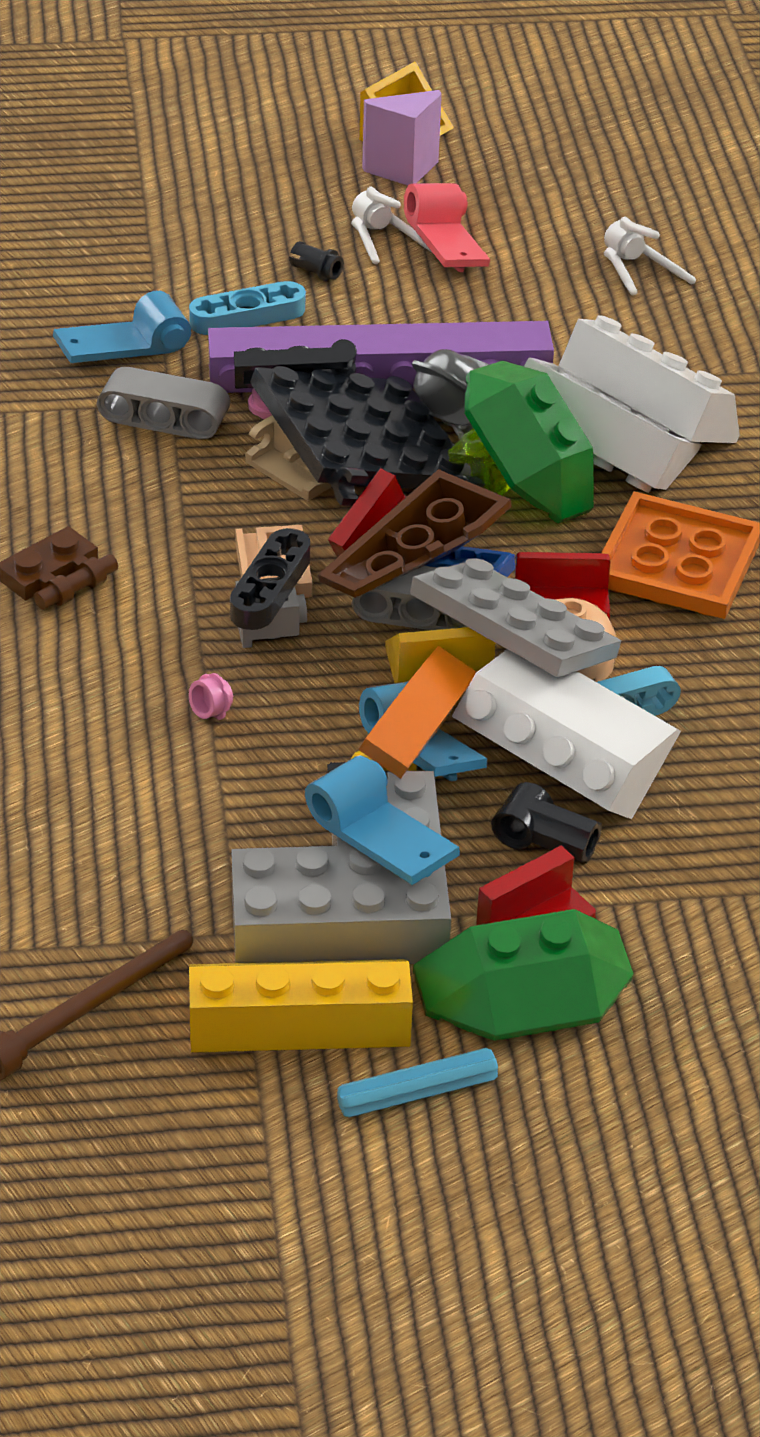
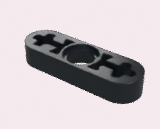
M286 528L275 531L269 536L230 594V619L237 627L246 630H258L272 622L310 564V538L306 533L297 529ZM281 555H286V559L281 558ZM263 576H278L282 579L278 581H264L259 578ZM256 598L260 599V603H256Z

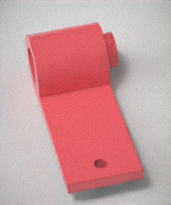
M456 183L409 184L404 195L405 217L444 267H454L458 272H464L465 267L489 266L490 258L461 224V218L467 211V196L465 192L461 191L459 185Z

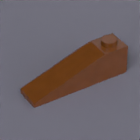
M438 469L318 574L319 582L354 598L443 558L482 534L512 507L511 499Z

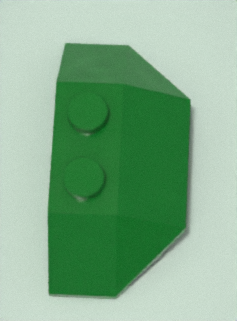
M499 361L469 371L466 375L467 388L464 414L510 489L534 507L547 512L548 517L557 524L589 513L594 508L593 446L548 374L506 361Z
M575 909L471 926L415 963L412 970L426 1016L439 1021L442 1018L460 1029L493 1041L599 1023L615 1003L623 989L632 981L634 975L619 930Z

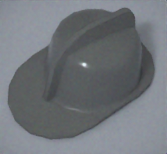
M449 349L435 351L423 362L414 360L411 364L417 372L414 378V389L416 395L428 407L429 415L454 425H469L470 422L464 414L467 388L466 375L471 370L489 364Z

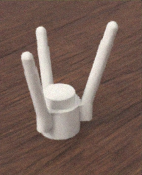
M369 187L366 191L361 192L353 202L352 211L355 218L351 224L358 230L372 263L376 265L380 260L367 228L382 229L389 223L432 252L412 227L391 212V207L398 209L401 203L394 198L379 193L374 187Z
M622 217L621 220L614 222L606 230L604 242L608 248L605 250L604 256L613 263L625 287L632 296L637 294V289L620 258L632 260L638 258L642 253L689 284H695L696 278L645 244L644 236L658 239L660 236L658 231L636 224L627 217Z

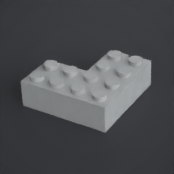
M406 771L401 779L388 772V784L386 786L388 802L441 835L434 771ZM333 833L332 846L231 849L235 963L405 959L409 961V964H415L450 941L451 912L445 865L432 872L429 877H425L411 885Z

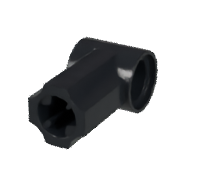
M529 782L520 783L513 789L491 821V828L495 837L502 844L510 848L525 849L531 843L553 850L562 845L575 857L574 860L586 864L594 854L595 847L601 836L602 823L554 805L547 791Z

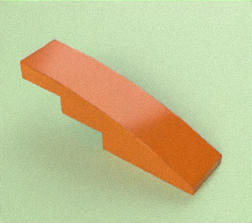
M438 646L379 719L363 741L359 751L401 779L463 697L477 671Z

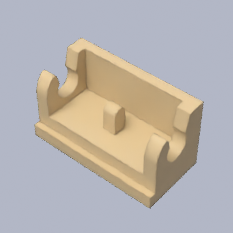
M273 415L259 422L251 429L249 436L259 439L264 435L261 443L254 445L245 453V463L307 501L332 487L329 483H317Z

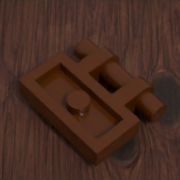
M67 526L1 561L0 582L25 601L34 597L36 605L44 610L54 604L57 606L64 605L74 598V593L87 586L95 588L107 580V575L118 570L119 566L112 554H107L98 559V547L70 526Z

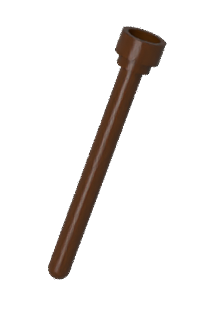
M178 930L17 1032L13 1030L0 1031V1081L21 1069L23 1060L28 1056V1050L191 948L193 945L192 934L187 930Z

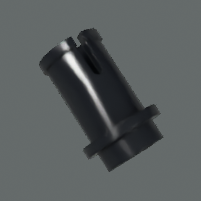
M302 241L296 242L290 253L300 256L299 259L293 256L289 257L291 266L318 274L320 280H336L342 273L344 260L336 250L328 249L324 251L307 245Z

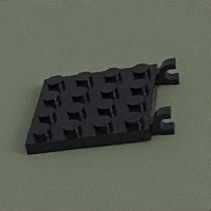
M277 366L274 369L255 368L250 383L317 483H329L332 486L340 506H353L358 499L354 491V485L368 486L380 468L395 475L400 487L405 489H416L438 469L484 488L485 484L482 479L476 476L466 462L465 457L459 453L448 438L447 433L440 427L434 417L429 415L428 407L416 395L408 381L395 376L383 379L368 377L360 373H352L350 377H346L344 375L331 374L324 370H314L313 372L293 371L283 366Z

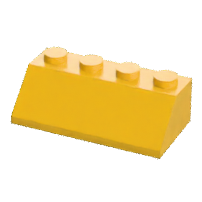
M405 959L189 964L191 1053L411 1047L413 999L409 961Z

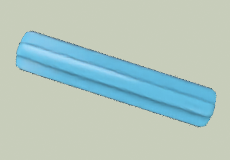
M483 1048L342 1084L337 1088V1100L343 1115L350 1118L493 1081L498 1077V1064L492 1050Z

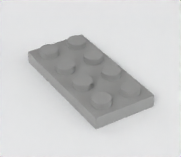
M475 558L467 559L464 563L449 567H438L435 571L413 576L409 594L557 678L617 658L621 640L605 632L603 625L593 620L582 619L567 611L566 605L554 599H545L531 591L527 583L518 579L507 578L493 570V565L487 561Z

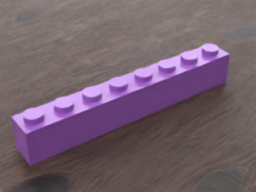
M548 321L208 328L210 382L221 386L227 393L252 392L253 388L235 389L234 351H245L255 347L265 350L289 349L293 346L326 348L331 347L337 340L346 339L353 342L357 349L356 373L372 378L388 379L391 376L400 377L408 381L412 388H414V378L417 373L411 365L414 360L423 362L429 355L440 349H449L489 365L499 361H506L524 366L529 357L553 363L554 357Z

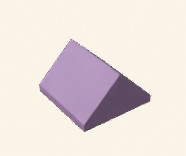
M440 90L364 99L362 156L364 172L409 185L417 183L438 163L441 116Z

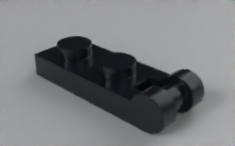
M341 339L334 342L331 347L326 348L293 346L289 349L265 350L255 347L245 351H234L235 389L254 388L250 381L256 367L274 369V367L283 366L293 371L304 372L324 370L331 374L350 377L352 373H356V346L349 340Z

